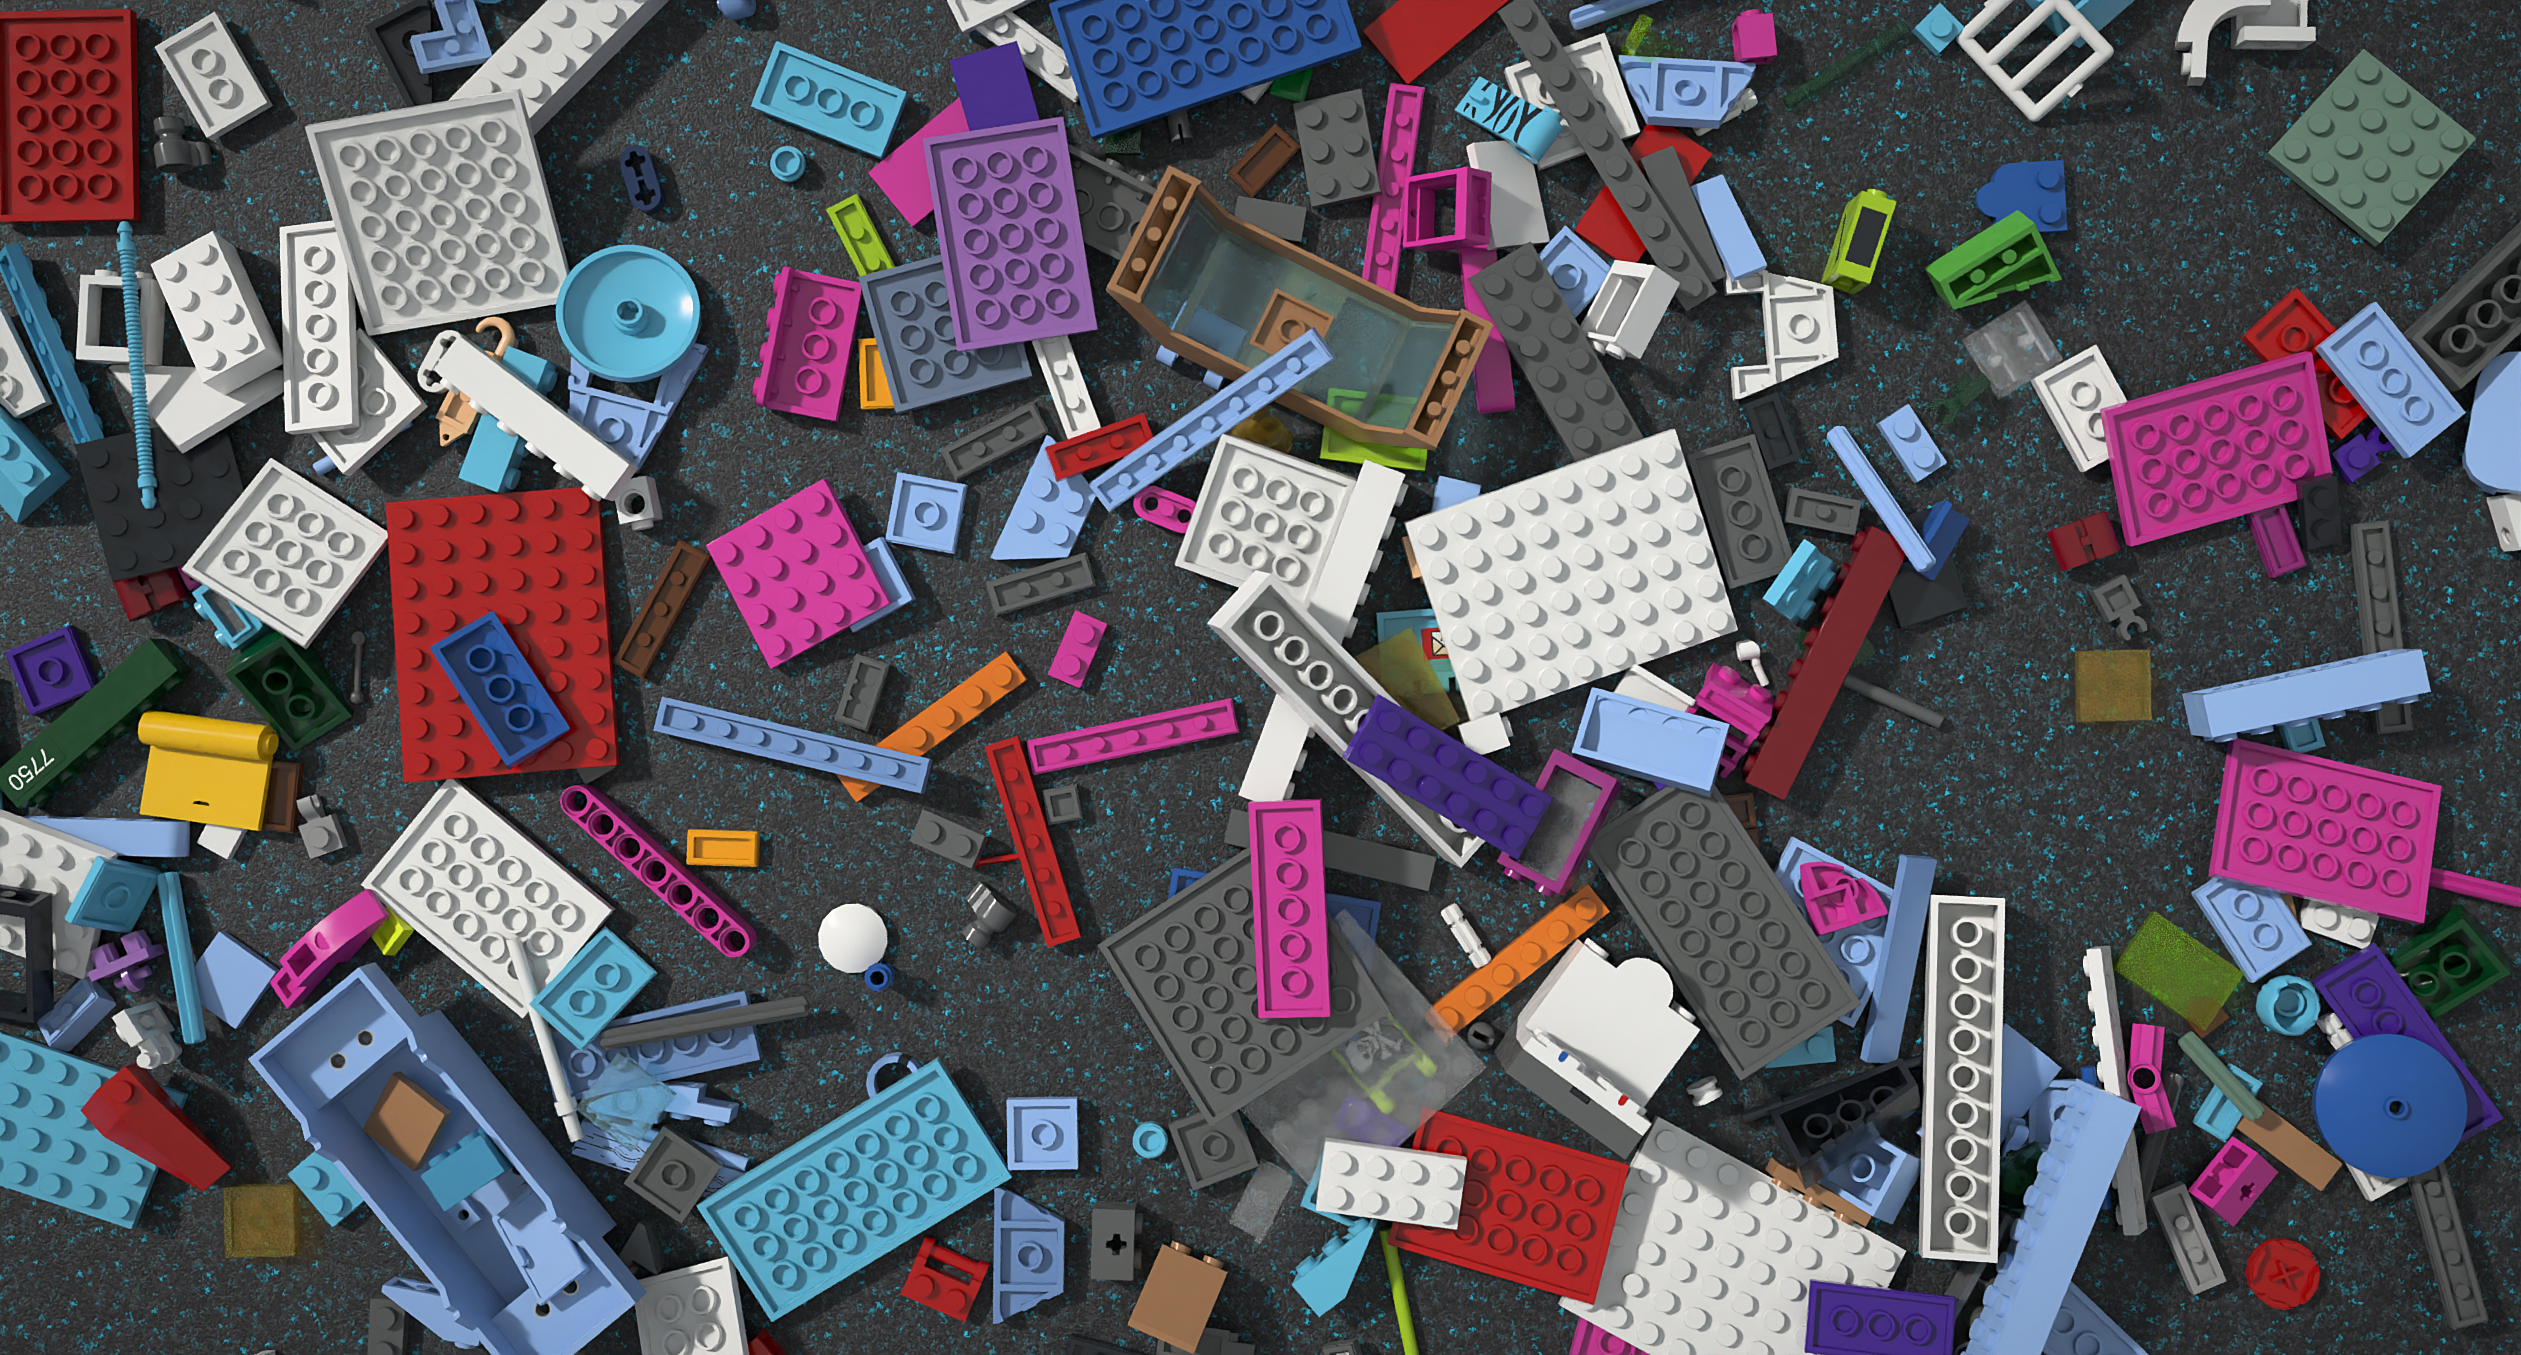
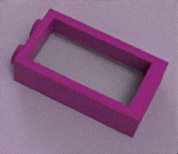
M1554 748L1535 785V788L1553 799L1518 860L1503 851L1501 852L1497 862L1506 866L1503 873L1520 882L1523 881L1524 877L1537 882L1534 889L1551 898L1554 897L1555 893L1566 896L1623 783ZM1559 768H1562V769H1564V770H1566V771H1568V772H1570V773H1572V774H1574V775L1580 777V779L1577 778V777H1575V776H1573V775H1571V774H1569V773H1567V772H1565V771H1563V770H1561V769H1559ZM1587 781L1602 788V790L1590 785Z

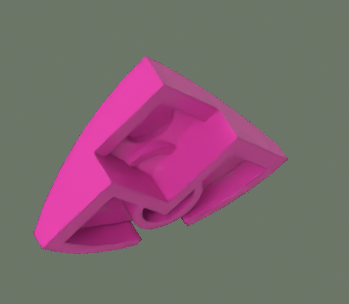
M1809 862L1800 865L1801 883L1807 913L1813 932L1817 937L1889 914L1878 893L1865 879L1860 878L1855 881L1852 877L1842 873L1841 871L1844 870V867L1838 864Z

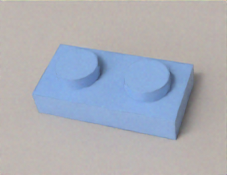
M1909 404L1876 424L1914 483L1947 463Z

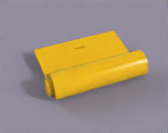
M147 710L142 715L138 725V735L141 743L151 745L140 814L261 831L273 754L276 752L279 742L273 728L267 725Z

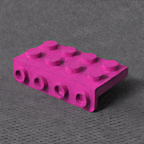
M783 266L782 273H777L774 280L773 292L777 294L775 307L770 308L767 315L766 326L770 329L768 342H763L761 346L759 360L760 363H763L761 377H756L754 381L753 397L756 398V404L763 408L838 422L863 299L861 285L859 282L794 270L792 267Z

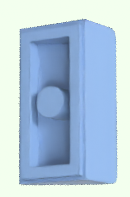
M87 977L84 980L80 979L54 1005V1009L44 1015L37 1024L49 1047L68 1052L116 1006V1002L97 981L91 982L90 977Z

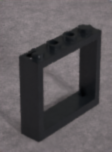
M0 884V914L25 918L26 994L0 990V1017L14 1019L18 1023H23L24 1021L34 1023L54 1009L52 893Z

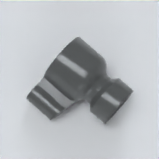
M164 116L153 120L155 134L160 138L154 145L156 169L159 172L182 173L194 168L213 167L209 144L187 141L182 138V135L185 133L183 118Z
M979 881L966 897L976 913L977 920L970 922L962 931V934L973 945L984 950L991 941L992 933L1004 931L1017 916V912L1006 900L994 893L989 886Z

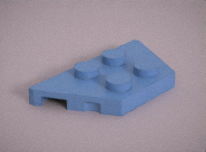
M1003 1186L994 1188L993 1324H999L1011 1315L1036 1306L1040 1301L1055 1297L1063 1293L1065 1289L1066 1219Z

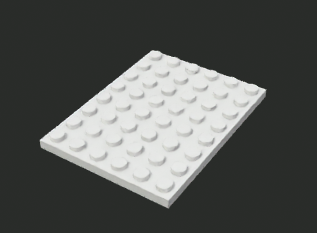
M1675 429L1655 434L1403 522L1470 721L1496 712L1502 713L1631 668L1633 664L1639 665L1738 630Z
M1655 1115L1628 1169L1594 1305L1565 1296L1561 1297L1558 1304L1650 1355H1820L1804 1352L1809 1280L1816 1279L1888 1288L1906 1250L1856 1223L1850 1226L1833 1216L1834 1211L1824 1206L1822 1209L1816 1208L1802 1199L1804 1195L1792 1189L1789 1193L1771 1182L1773 1178Z

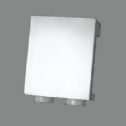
M2271 0V6L2266 15H2237L2231 17V49L2302 50L2316 41V27H2307L2308 0Z

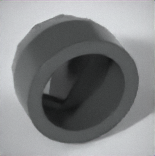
M1476 1021L1467 1030V1039L1470 1045L1477 1050H1486L1495 1041V1031L1488 1022ZM1476 1030L1490 1037L1489 1042L1487 1043L1474 1037V1031Z

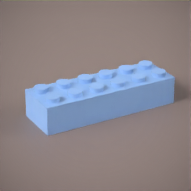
M2391 649L2183 693L2182 695L2191 735L2204 736V741L2215 740V742H2225L2237 739L2236 732H2251V735L2263 734L2274 731L2273 725L2296 727L2309 724V717L2311 719L2323 717V720L2346 716L2345 710L2367 712L2381 709L2382 703L2395 702L2396 704L2415 702L2419 700L2418 694L2431 692L2422 649Z

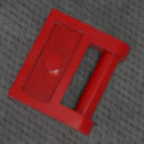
M926 1236L901 1295L965 1322L990 1263L980 1260V1262L974 1261L936 1244L935 1239ZM932 1257L973 1275L971 1283L927 1264L928 1258Z

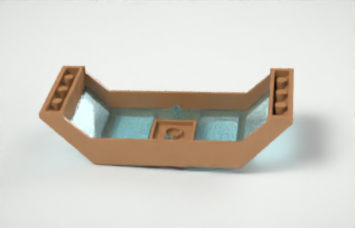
M1170 165L1106 288V291L1164 348L1232 381H1236L1315 327L1334 353V360L1273 401L1355 441L1435 450L1494 325L1462 308L1460 311L1420 307L1228 213L1201 185V180Z

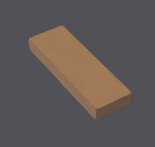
M2257 1100L2265 1108L2264 1114L2253 1122L2243 1115L2235 1128L2315 1189L2322 1191L2342 1163Z

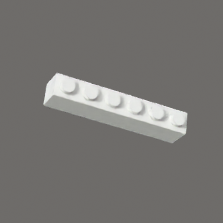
M458 336L433 369L443 377L440 381L443 386L457 395L462 391L471 398L468 404L484 416L491 413L499 419L496 425L512 437L519 434L528 441L525 447L542 459L545 455L556 462L553 468L569 480L576 477L585 484L582 490L597 501H600L602 498L614 501L639 468L469 339Z

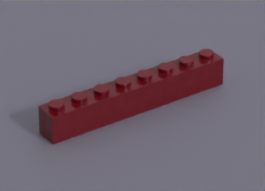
M1866 527L1864 532L1859 530L1850 546L1854 553L1849 563L1843 562L1837 571L1834 581L1838 585L1833 596L1827 594L1818 611L1823 616L1817 628L1814 626L1810 627L1803 641V645L1807 646L1801 659L1795 658L1788 671L1787 677L1791 678L1786 691L1780 689L1777 693L1772 708L1776 711L1770 723H1765L1760 730V734L1756 738L1760 743L1755 753L1749 752L1741 766L1740 772L1744 773L1743 781L1782 800H1785L1906 556L1894 536L1876 527Z

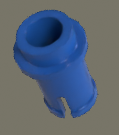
M883 962L875 963L866 970L864 976L865 983L874 991H883L891 985L895 977V969L887 962L886 964H883ZM877 971H880L881 973H883V975H884V981H883V982H882V979H880V978L878 977Z

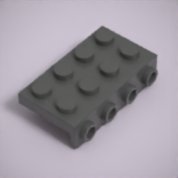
M1076 142L1074 146L1068 144L1084 244L1120 262L1156 191L1157 183L1141 174H1138L1137 178L1130 176L1124 172L1126 168L1112 159L1107 158L1106 162H1103L1093 157L1095 152L1081 143ZM1191 207L1153 280L1158 281L1192 215Z

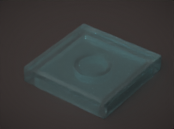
M620 1051L575 1109L632 1152L677 1093L624 1052Z

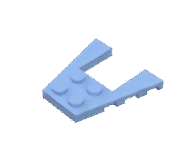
M695 343L688 355L676 367L661 376L654 404L590 388L594 374L582 367L571 356V374L568 379V389L570 390V409H568V414L639 468L635 472L638 473L706 357L709 348L706 345Z

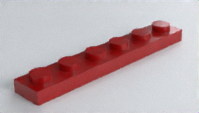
M1016 736L984 746L1047 948L1080 938L1082 934L1020 737Z

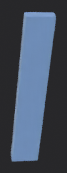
M1900 854L1860 1059L1868 1063H1889L1898 1058L1937 859L1929 856Z

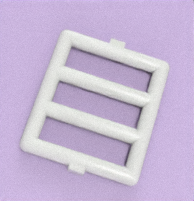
M1988 0L1984 3L1985 8L1956 36V42L2032 122L2042 119L2066 96L2072 97L2084 86L2082 82L2112 57L2114 53L2113 47L2069 0H2045L1987 53L1974 37L2014 1ZM2057 10L2071 26L2011 79L1998 63ZM2081 36L2093 48L2095 53L2040 102L2035 104L2023 92L2022 88Z

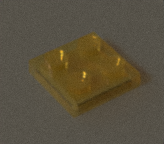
M2150 649L2075 651L2076 722L2152 720Z
M295 1183L228 1185L223 1188L225 1258L296 1256L300 1253L299 1187Z

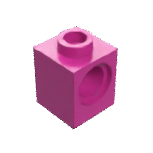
M1760 9L1742 12L1741 16H1738L1731 25L1735 62L1756 63V65L1771 64L1777 56L1773 13L1762 14Z

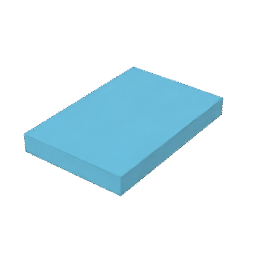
M605 926L529 1003V1006L578 1050L583 1052L597 1038L600 1032L657 975V972Z

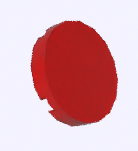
M2282 1237L2266 1240L2255 1247L2247 1260L2245 1271L2248 1287L2255 1297L2271 1308L2281 1310L2294 1309L2292 1307L2300 1304L2304 1305L2310 1301L2318 1289L2321 1276L2319 1266H2317L2312 1252L2297 1241Z

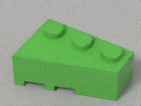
M2016 210L1924 267L1937 294L1953 310L1997 298V294L2011 290L2023 291L2030 289L2029 285L2047 280L2050 282L2062 280L2035 223L2019 210Z

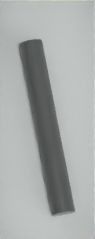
M1847 673L1841 685L1933 727L1939 728L1943 721V715Z

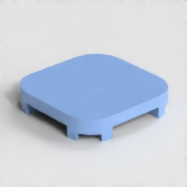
M2521 351L2506 352L2493 358L2482 369L2474 388L2473 404L2462 456L2463 469L2466 470L2470 480L2481 488L2480 491L2493 495L2496 492L2521 495Z

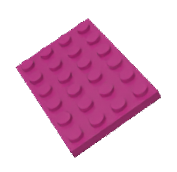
M2304 351L2100 409L2125 544L2131 547L2297 500L2296 481L2329 472L2332 473L2311 352Z
M2239 738L2230 740L2227 747L2208 876L2415 925L2423 924L2442 786Z

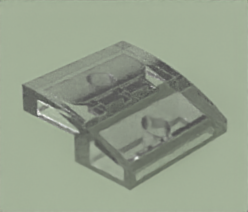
M2026 300L1962 339L1963 344L1998 399L2005 397L2063 360Z

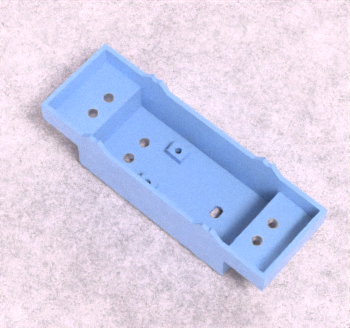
M375 962L357 968L248 1059L301 1123L305 1141L310 1142L314 1146L315 1153L334 1163L440 1292L444 1310H448L453 1315L454 1322L471 1330L491 1355H574L647 1293L602 1238L617 1225L441 1010L420 1017ZM365 1031L372 1035V1042L370 1044L363 1040ZM337 1054L345 1058L344 1066H339L336 1063ZM399 1071L452 1112L425 1164L417 1171L410 1169L363 1131L391 1075ZM482 1127L514 1167L444 1212L420 1175L431 1169L428 1161L458 1144V1141ZM528 1185L532 1187L545 1203L551 1222L559 1226L561 1234L572 1240L582 1260L590 1268V1271L585 1276L574 1280L577 1284V1290L572 1291L566 1286L547 1302L550 1308L549 1313H543L540 1310L538 1302L492 1221L494 1216L523 1194L522 1190ZM463 1210L468 1212V1217L463 1215Z

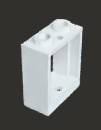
M1615 260L1580 326L1595 354L1604 356L1605 353H1608L1620 360H1624L1626 356L1640 359L1680 283L1654 265Z
M95 270V275H80L76 359L94 364H130V358L128 357V350L130 349L99 346L102 288L123 289L122 283L124 282H122V277H118V272ZM136 272L137 288L141 290V321L139 323H141L140 327L142 329L140 332H142L141 341L143 342L141 344L143 345V363L145 366H162L165 296L159 282L153 279V274Z

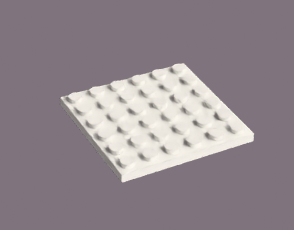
M521 88L305 126L368 336L556 304L560 288L570 270Z

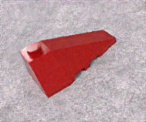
M137 1063L124 1066L98 1088L80 1110L105 1138L203 1192L233 1167L147 1070L139 1067Z

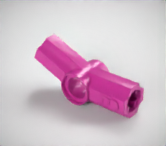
M2133 1023L2127 1080L2135 1103L2141 1106L2139 1116L2145 1134L2177 1127L2161 1080L2165 1027ZM2140 1068L2150 1069L2155 1075V1082L2148 1089L2139 1088L2134 1082V1073Z

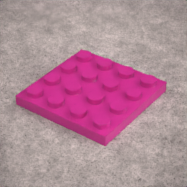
M829 479L818 481L706 545L770 669L781 666L893 603Z

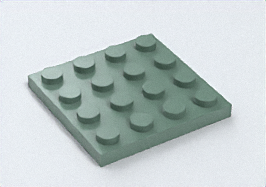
M2363 49L2264 157L2376 247L2476 138Z

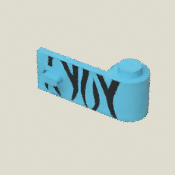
M1480 76L1455 108V112L1460 116L1507 140L1519 155L1534 164H1538L1564 129L1560 123L1562 117L1550 107L1545 106L1544 109H1541Z

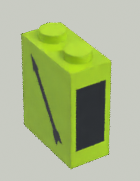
M1867 189V192L1861 191L1846 204L1820 284L1832 286L1834 289L1853 295L1870 284L1896 206V201L1887 199V193L1876 189Z

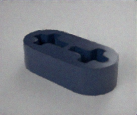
M630 146L622 152L620 157V167L630 200L640 211L647 214L656 213L664 206L665 193L655 160L643 147ZM636 155L646 161L641 164L643 176H639L638 171L629 165L634 163V156ZM644 183L648 190L656 194L651 197V204L649 205L639 199L644 196L642 186Z

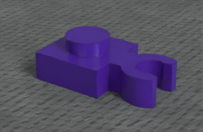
M2378 426L2368 431L2366 440L2361 433L2356 434L2329 452L2331 463L2346 484L2354 482L2381 463L2376 453L2390 451L2395 448L2390 441L2385 444L2380 443L2379 434L2382 431Z

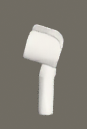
M1752 640L1736 642L1739 661L1750 659L1760 685L1765 686L1769 684L1759 659V646Z

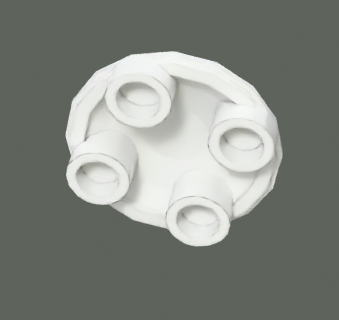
M845 904L833 909L823 919L818 932L819 948L824 959L834 968L846 973H861L867 970L869 966L877 963L884 957L888 944L887 929L882 918L874 908L861 904Z

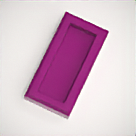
M2284 504L2245 514L2269 578H2275L2307 566Z

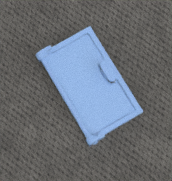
M528 1185L522 1190L523 1194L494 1216L492 1221L539 1306H542L571 1282L585 1276L590 1271V1268L582 1260L572 1240L561 1234L559 1226L551 1222L545 1203L532 1187Z

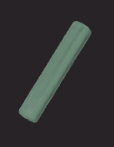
M2187 1032L2178 1040V1045L2249 1121L2253 1122L2264 1114L2265 1108L2194 1032Z

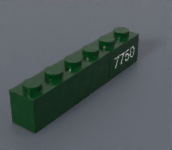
M149 638L0 768L1 790L18 809L28 807L40 808L54 797L52 793L60 785L63 786L72 782L80 775L79 769L84 764L100 758L106 752L105 746L113 739H120L129 733L133 728L131 724L138 717H142L147 710H155L159 706L157 701L166 693L171 694L182 687L185 683L183 678L192 669L166 639Z

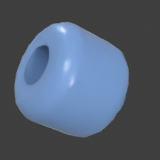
M717 0V6L728 19L738 20L750 17L755 13L756 0Z

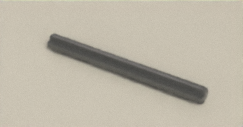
M797 996L604 1029L600 1032V1043L604 1050H612L805 1017L809 1014V1002L806 996Z

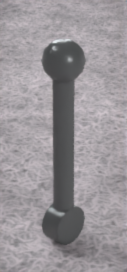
M356 631L351 636V641L355 644L354 687L349 698L353 704H360L364 700V695L361 692L363 645L367 642V635L364 632Z

